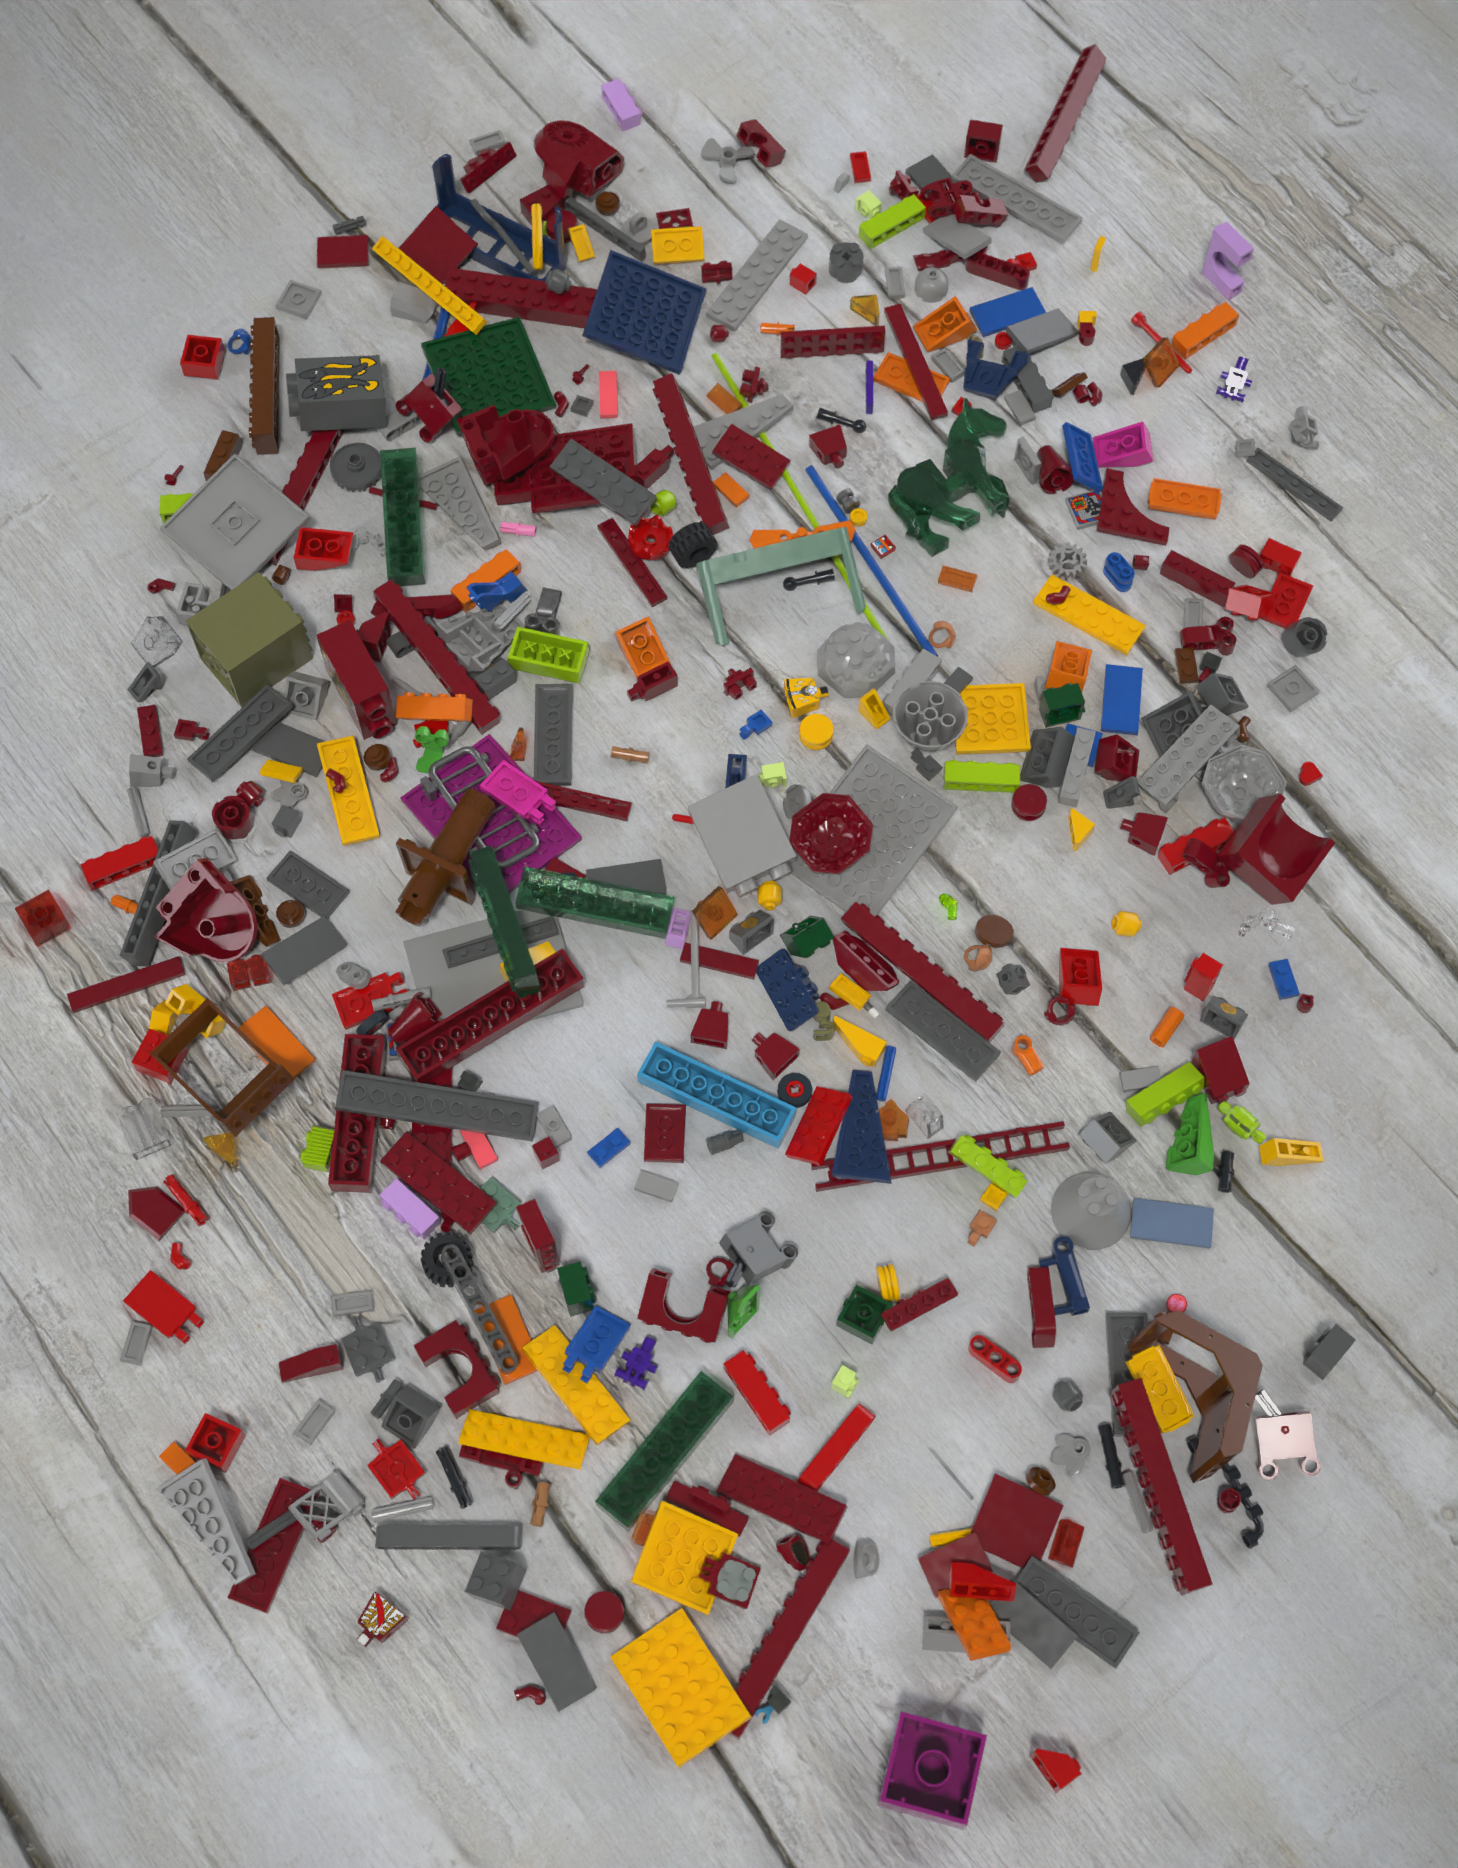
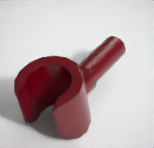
M588 364L579 372H573L574 378L572 381L576 385H580L583 382L584 377L582 375L589 368Z
M180 465L172 475L166 474L164 477L167 480L165 484L176 485L177 476L184 467Z

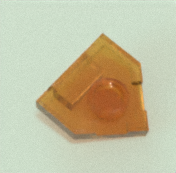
M891 1099L885 1103V1106L879 1109L884 1141H898V1138H907L909 1117Z

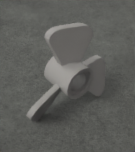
M709 138L701 150L702 158L719 160V167L721 168L719 171L720 178L733 184L737 181L734 172L736 159L751 157L755 154V151L749 146H742L738 150L729 146L721 148L713 138Z

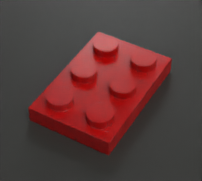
M1280 572L1271 592L1277 593L1278 597L1266 617L1260 619L1287 629L1291 623L1299 620L1314 585Z

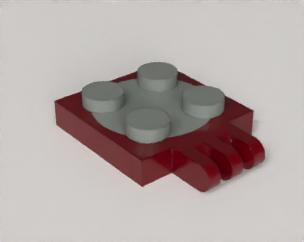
M724 1552L720 1553L718 1562L705 1557L704 1562L710 1564L711 1567L702 1565L701 1570L708 1573V1575L699 1574L698 1578L710 1583L707 1594L742 1609H747L761 1568Z

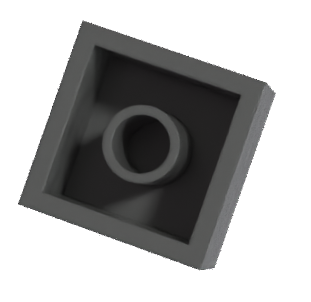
M1337 1324L1332 1329L1327 1327L1317 1342L1305 1354L1304 1357L1307 1360L1303 1365L1323 1380L1356 1339Z
M481 1551L464 1592L474 1599L510 1611L527 1570L518 1563Z

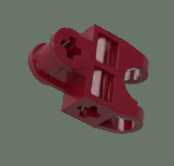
M949 177L924 186L920 195L924 200L935 201L928 208L931 217H946L955 214L952 206L959 195L972 196L973 185L967 180L952 183Z

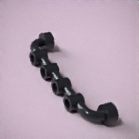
M1192 1437L1186 1441L1188 1449L1193 1455H1195L1199 1441L1197 1437ZM1227 1463L1221 1468L1224 1477L1232 1485L1233 1489L1240 1494L1246 1514L1256 1527L1254 1532L1248 1530L1241 1534L1244 1544L1247 1548L1251 1549L1258 1545V1539L1262 1537L1264 1532V1525L1260 1518L1263 1515V1510L1259 1504L1253 1505L1249 1499L1252 1496L1250 1488L1247 1485L1241 1486L1238 1479L1241 1478V1473L1236 1466L1231 1468Z

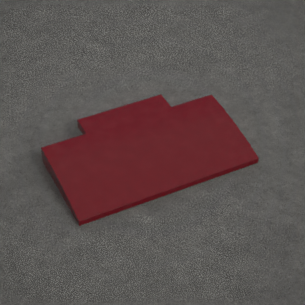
M629 423L555 434L554 442L541 460L505 481L500 479L494 482V496L497 505L531 501L532 513L601 504L592 496L551 470L550 465L568 441L573 439L637 482L633 424Z

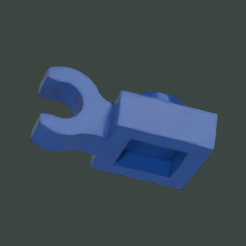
M761 709L747 718V725L740 728L741 733L739 735L743 740L747 739L753 732L759 735L770 728L773 722Z

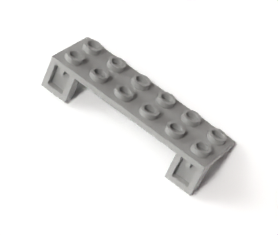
M1210 705L1138 781L1139 787L1160 802V810L1166 814L1178 801L1180 790L1223 745L1228 748L1240 735V725L1213 705Z

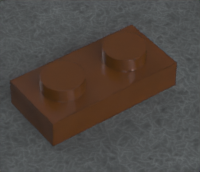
M1175 648L1174 654L1179 684L1198 683L1199 677L1194 648Z

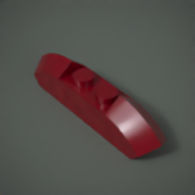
M452 594L409 597L413 602L414 609L416 611L419 610L424 617L445 618L463 608L458 599ZM375 602L371 614L378 616L384 613V611Z

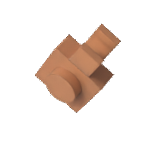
M980 1210L969 1227L973 1232L967 1243L974 1247L981 1236L987 1239L997 1220Z

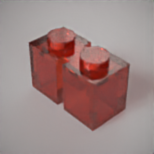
M259 954L251 956L246 961L244 959H236L227 963L229 980L233 991L251 988L248 968L250 969L251 980L254 982V986L272 983L269 966Z

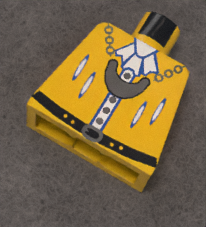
M813 678L784 679V691L791 718L819 709V698L829 696L827 686L816 688Z

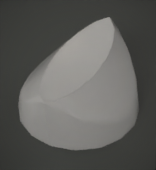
M859 1540L856 1542L854 1551V1574L856 1579L874 1575L879 1568L878 1549L872 1543Z

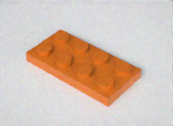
M949 1589L938 1592V1598L970 1661L1011 1651V1644L987 1599L949 1596Z

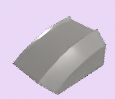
M398 281L391 298V316L426 323L432 316L437 302L416 285L405 281Z

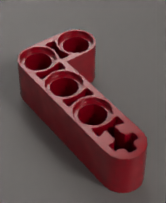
M988 246L966 258L965 269L970 274L1017 290H1024L1028 287L1029 270L987 255Z
M1027 1267V1281L1033 1322L1032 1346L1033 1348H1054L1056 1319L1049 1267Z

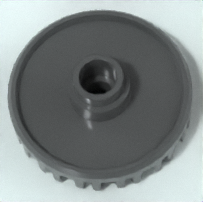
M357 442L344 445L334 453L330 461V471L334 482H337L341 489L346 487L347 491L350 489L352 492H354V489H358V492H361V489L366 491L365 487L375 486V481H380L382 472H384L380 453L373 446Z

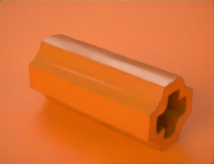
M1170 1007L1151 1035V1042L1158 1047L1164 1048L1183 1020L1184 1013L1176 1007Z

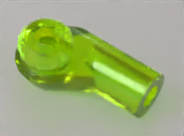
M942 893L939 896V901L948 910L947 919L956 920L957 901L949 894Z

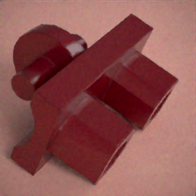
M897 170L894 179L890 182L889 192L892 195L897 194L901 201L913 194L915 196L918 195V188L910 186V176L908 174L903 175L900 170Z
M720 261L719 264L703 263L701 265L702 283L716 282V284H720V281L732 280V263L727 261Z
M755 366L754 371L744 369L741 380L750 382V385L742 383L739 394L748 397L747 402L752 403L756 391L758 395H762L769 388L764 378H760V381H758L760 367Z
M750 667L744 672L741 669L738 671L732 668L729 669V676L725 678L726 683L723 684L725 688L723 693L726 697L730 695L734 700H737L743 695V691L740 689L743 686L748 691L755 689L757 682L752 668Z

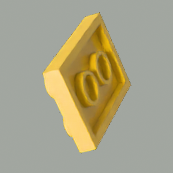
M702 226L651 229L654 265L704 262Z

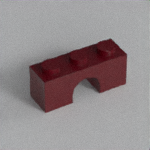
M756 119L741 122L736 137L746 147L752 145L759 148L756 158L766 168L781 164L786 150Z
M959 195L952 206L957 221L961 223L1001 226L1008 216L1002 199L988 198L983 206H980L974 196Z

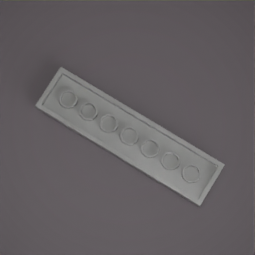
M972 154L966 158L951 177L957 182L962 180L971 182L973 185L972 192L978 191L979 195L985 200L987 198L1002 199L1008 213L1063 244L1082 222L1083 217Z
M779 219L708 309L706 317L735 332L808 239V234Z

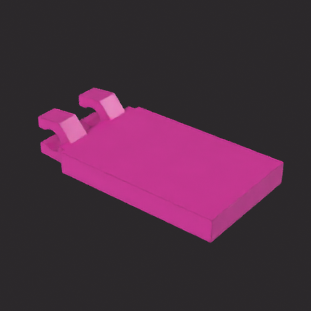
M505 760L480 785V789L521 818H526L527 820L530 818L539 826L544 822V814L537 810L540 805L551 813L556 808V801L549 797L546 788Z

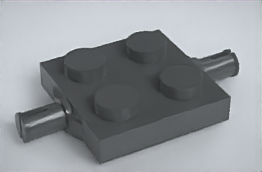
M357 1316L352 1319L356 1330L352 1334L341 1338L355 1376L359 1377L365 1373L373 1372L376 1383L384 1380L380 1369L395 1359L381 1324L376 1322L363 1327L360 1317Z

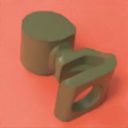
M818 1002L816 1005L819 1008V1013L813 1018L819 1023V1028H826L828 1030L813 1031V1038L815 1041H828L833 1039L835 1035V1025L830 1021V1006L826 1002Z

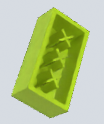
M517 627L507 657L508 664L513 670L580 684L589 655V645L587 641Z

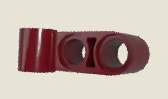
M1224 616L1218 620L1217 625L1183 628L1180 631L1182 648L1193 647L1194 651L1218 649L1222 655H1231L1237 641L1236 636L1232 634L1233 620Z
M1191 838L1183 853V858L1205 874V883L1208 887H1226L1229 884L1230 876L1228 871L1232 870L1216 857L1218 853L1201 840Z

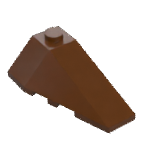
M248 875L230 881L250 903L256 915L258 924L256 939L266 947L279 943L281 940L275 925L266 913L269 911L267 905L262 903L261 897L263 895L252 877Z

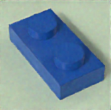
M1288 959L1270 962L1268 967L1279 1000L1297 997L1300 993Z
M616 1128L587 1151V1155L599 1168H602L630 1145V1141L619 1128Z

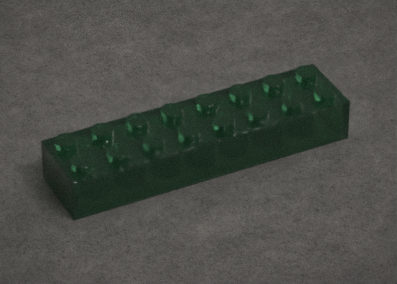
M416 447L380 450L388 581L391 579L394 584L398 583L400 587L426 584L419 466Z
M491 845L471 851V860H468L473 881H475L478 895L481 898L483 910L486 912L487 921L492 930L495 944H497L500 959L503 961V967L506 976H508L512 993L516 992L519 999L540 992L537 972L493 847Z
M524 866L515 903L516 909L666 939L674 897Z
M701 1371L596 1499V1506L629 1532L733 1404L734 1396Z

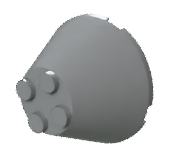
M922 681L920 684L907 687L899 694L893 707V722L898 733L911 745L922 751L935 752L952 744L962 735L968 720L967 706H965L961 698L962 696L949 685L936 681Z
M1083 1172L1075 1174L1062 1182L1053 1196L1051 1205L1053 1223L1059 1234L1070 1238L1074 1246L1084 1247L1087 1250H1099L1112 1246L1124 1236L1131 1221V1204L1125 1190L1115 1180L1100 1173Z

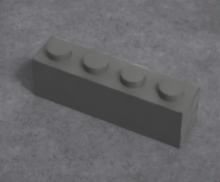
M1019 346L1003 351V365L1009 366L1015 351L1023 352ZM1030 360L1013 379V382L1017 389L1021 390L1033 412L1037 413L1051 407L1054 395L1052 390L1046 386L1044 377L1040 376L1037 365Z

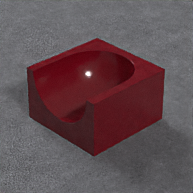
M1281 794L1259 798L1216 856L1271 905L1293 902L1335 844L1331 838L1319 837L1296 824L1285 813L1282 803L1286 798Z

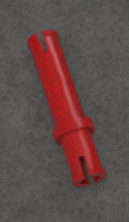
M173 1174L167 1176L163 1183L184 1207V1212L189 1214L198 1226L204 1225L209 1218L199 1207L200 1204L191 1198Z

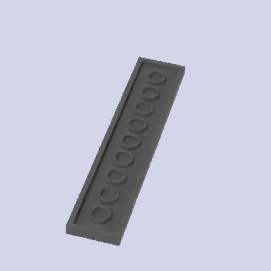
M342 1070L335 1110L532 1142L538 1102Z

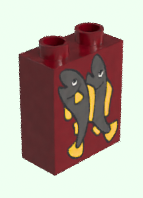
M351 620L317 634L326 671L363 739L365 740L372 736L375 739L387 736L393 730V727L397 725L389 689Z

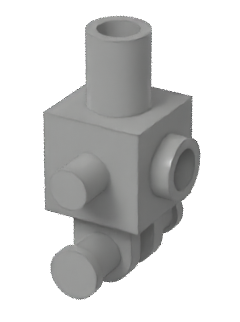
M1300 406L1296 409L1297 418L1291 421L1292 434L1294 439L1301 445L1316 450L1320 445L1314 439V436L1318 434L1316 419L1308 415L1307 407Z

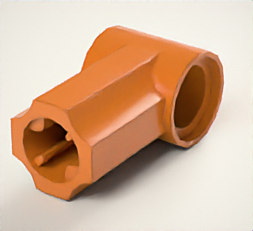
M1025 1035L1017 1037L1012 1046V1053L1019 1058L1029 1076L1035 1075L1044 1069V1065L1033 1049L1031 1039ZM1017 1044L1025 1045L1026 1049H1020Z

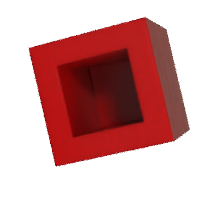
M800 263L789 274L790 285L807 295L816 285L817 273Z

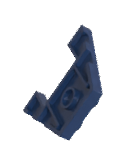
M969 339L963 388L967 392L996 399L1031 360V355L1015 351L1009 366L981 360L979 357L984 344Z

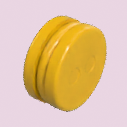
M822 714L806 716L801 721L799 727L801 743L811 750H822L828 747L833 739V724L828 717Z
M887 1264V1266L883 1267L877 1266L876 1277L880 1297L889 1302L899 1301V1287L893 1264Z

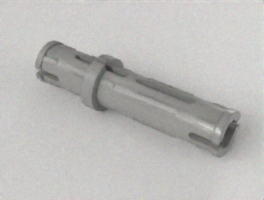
M429 986L396 995L388 994L387 997L371 1000L373 1010L376 1012L388 1008L395 1009L396 1006L408 1004L418 992L424 993L422 997L425 1000L431 999Z

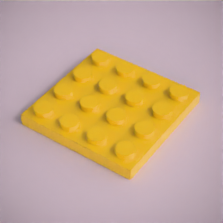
M1024 683L968 685L961 692V698L965 706H967L968 720L964 732L955 741L956 755L1013 753L1031 750Z
M660 1501L630 1582L702 1614L709 1615L715 1597L707 1594L710 1583L698 1578L699 1574L708 1575V1573L701 1570L702 1565L711 1567L710 1564L704 1562V1559L707 1557L718 1562L720 1553L724 1552L731 1555L738 1534L669 1503Z

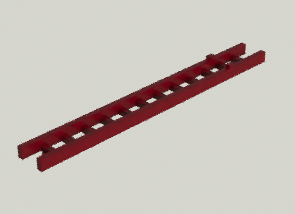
M1064 1121L971 1136L976 1140L974 1144L984 1142L985 1147L992 1151L990 1141L1004 1139L1007 1153L996 1155L992 1153L991 1155L996 1159L1000 1157L1005 1161L1068 1151L1070 1148L1069 1143L1051 1145L1048 1135L1049 1131L1064 1129ZM1042 1133L1045 1146L1031 1148L1029 1135ZM1023 1136L1026 1149L1012 1152L1009 1138ZM956 1139L886 1150L891 1180L968 1166L961 1161H954L953 1156L948 1153ZM946 1149L948 1162L934 1164L932 1151ZM926 1152L929 1166L915 1168L912 1154ZM907 1155L910 1169L895 1171L893 1157ZM835 1159L824 1160L821 1166L811 1164V1170L829 1168L827 1172L829 1182L815 1184L816 1192L874 1183L853 1179L837 1181V1178L832 1177Z

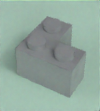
M185 583L176 610L180 624L187 625L186 620L211 604L206 602L207 594L204 585Z

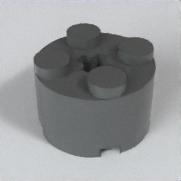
M848 242L833 245L829 255V273L838 282L851 283L861 276L864 255L859 245Z
M1306 617L1291 623L1282 637L1287 649L1295 657H1305L1317 653L1325 647L1327 629L1319 619Z

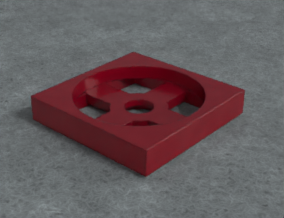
M689 208L656 213L659 229L693 227ZM678 216L684 217L685 220L679 219ZM671 217L669 222L662 223L666 218ZM673 223H678L679 226L674 227Z

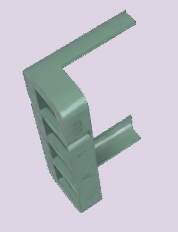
M847 527L832 529L696 563L695 567L700 586H702L715 643L720 645L729 644L715 588L716 584L842 554L856 613L863 611L866 605Z

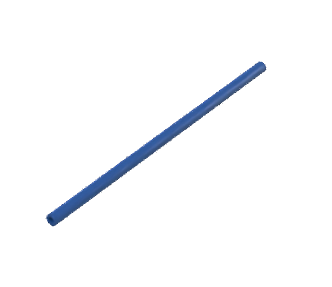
M813 465L808 466L805 471L838 521H849ZM855 532L852 539L853 544L921 647L938 657V654L858 533Z

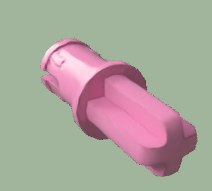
M502 522L500 531L502 533L517 534V536L535 537L536 525L521 524V522H518V524Z

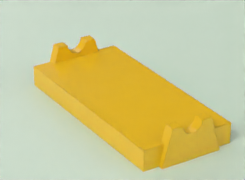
M1160 1345L1144 1348L1140 1352L1131 1355L1132 1358L1126 1361V1364L1134 1380L1142 1378L1161 1434L1167 1431L1172 1432L1191 1422L1190 1419L1195 1416Z

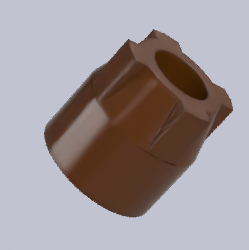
M280 564L273 573L272 580L277 584L284 585L291 574L290 569Z

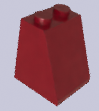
M1232 1036L1196 1050L1191 1063L1204 1076L1203 1090L1207 1094L1211 1105L1214 1103L1221 1104L1223 1101L1229 1100V1097L1234 1095L1239 1097L1246 1093L1250 1083Z

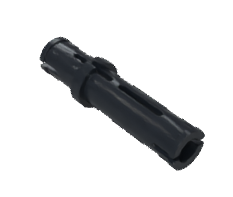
M1111 1424L1100 1425L1098 1429L1107 1464L1105 1468L1109 1473L1111 1488H1122L1125 1486L1121 1473L1122 1463L1119 1462L1112 1426Z
M442 1447L441 1452L437 1450L435 1453L451 1484L450 1490L452 1493H455L460 1508H467V1504L469 1506L473 1504L466 1489L467 1484L465 1481H462L448 1447Z

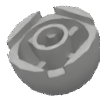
M936 267L925 268L916 277L914 288L916 295L923 298L925 302L934 303L941 301L948 293L949 281L947 275Z

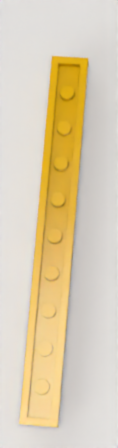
M382 236L374 245L373 251L474 334L477 335L487 321L385 237Z

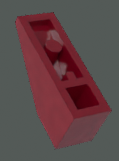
M337 1344L315 1348L278 1362L282 1383L343 1370L340 1350Z

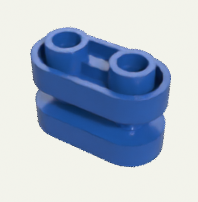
M1110 553L1106 557L1103 573L1117 591L1127 592L1132 587L1135 571L1120 553Z

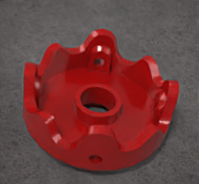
M655 515L650 519L642 517L636 526L630 525L628 535L629 547L635 555L642 559H661L670 552L668 543L673 536L672 528L670 526L667 527L659 515ZM651 538L654 539L655 542L649 543L646 541V539Z

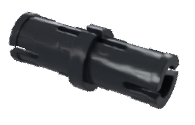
M1231 1151L1221 1152V1167L1218 1169L1220 1174L1218 1190L1223 1193H1230L1232 1191V1176L1235 1170L1233 1169L1234 1152Z

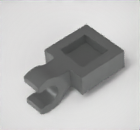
M917 748L911 752L912 756L910 758L918 764L916 770L928 781L932 780L942 770L943 767L930 755L925 758Z

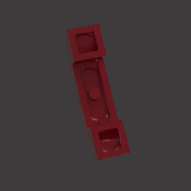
M466 1445L461 1446L459 1453L460 1458L506 1471L517 1470L521 1474L540 1476L543 1466L541 1461Z

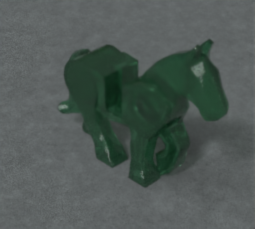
M964 398L962 412L954 421L949 432L942 470L948 478L946 479L933 461L928 459L916 464L915 467L906 468L902 471L897 479V485H894L888 493L889 505L907 528L905 534L916 539L919 545L926 549L931 557L948 549L949 538L936 534L929 528L931 515L955 524L964 531L980 522L979 512L952 503L968 493H978L990 509L992 515L998 513L1004 518L1009 506L1010 497L1003 480L986 471L985 447L979 441L980 438L986 436L1002 437L1006 433L1007 423L1004 419L992 415L982 408H972L968 398Z

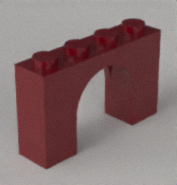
M534 1198L517 1206L516 1210L522 1222V1225H520L521 1230L541 1273L545 1271L549 1273L557 1269L560 1263L554 1238Z
M652 1268L647 1278L637 1319L642 1320V1323L646 1325L655 1324L661 1326L666 1331L675 1330L681 1332L686 1337L694 1336L700 1338L703 1342L715 1343L719 1337L731 1291L710 1286L702 1312L692 1318H683L672 1312L667 1303V1291L672 1273Z
M455 1320L413 1346L425 1368L450 1354L462 1355L471 1362L472 1374L469 1380L463 1386L444 1397L453 1415L458 1419L469 1412L470 1409L476 1408L499 1394L497 1389L499 1383L494 1375L490 1376L487 1369H489V1366L485 1359H479L476 1354L479 1350L474 1341L469 1342L466 1336L469 1333L463 1324L459 1325Z

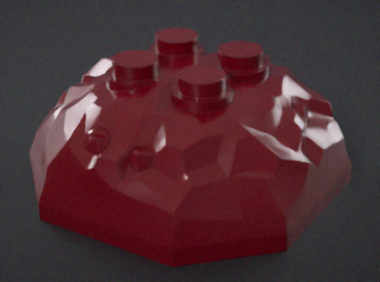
M822 793L793 815L789 842L812 872L840 875L870 852L873 824L850 795Z

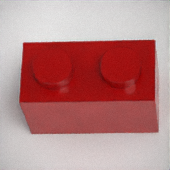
M1268 538L1260 553V557L1264 562L1263 568L1270 569L1278 574L1281 572L1291 576L1302 552Z

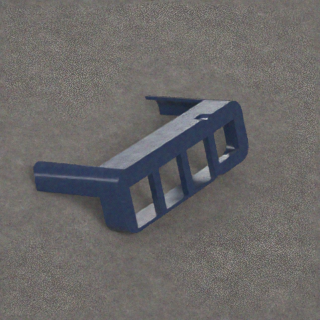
M444 154L439 157L432 165L438 200L437 207L450 219L453 218L469 226L470 228L466 233L471 238L480 231L497 240L488 253L474 248L467 257L505 276L546 281L548 273L544 278L539 279L522 271L525 267L520 261L513 267L495 258L506 244L505 241L479 215L472 206L470 199L456 193L451 155ZM482 206L501 225L518 249L524 253L525 258L530 261L533 258L532 230ZM555 207V241L542 235L543 263L551 266L549 271L554 269L565 271L566 260L562 216L560 209Z

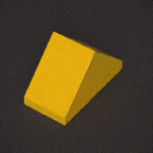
M874 688L859 699L858 712L875 729H879L891 719Z
M1070 809L1068 820L1073 851H1077L1093 833L1095 824L1077 810Z
M164 1000L152 1009L149 1028L169 1036L179 1015L166 1006V1000Z

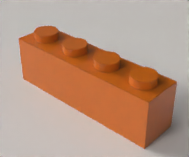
M1226 301L1221 305H1216L1212 311L1203 314L1199 320L1191 322L1184 330L1176 332L1173 336L1171 347L1186 360L1235 327L1239 314Z
M505 549L503 552L497 553L488 563H484L476 572L470 573L461 583L455 584L450 590L451 594L458 599L463 606L462 610L467 613L477 606L468 596L470 594L466 588L471 583L496 582L510 571L517 576L521 573L520 562Z
M405 692L404 696H397L395 718L403 720L471 722L473 700L466 698L465 694H455V697H449V694L439 693L438 697H432L430 693H421V696H415V693Z

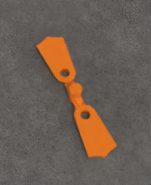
M851 520L818 526L814 531L810 532L806 531L804 527H800L792 535L788 530H753L749 541L754 549L841 527H847L849 539L852 541L856 529L852 525ZM783 536L787 537V539L781 540Z

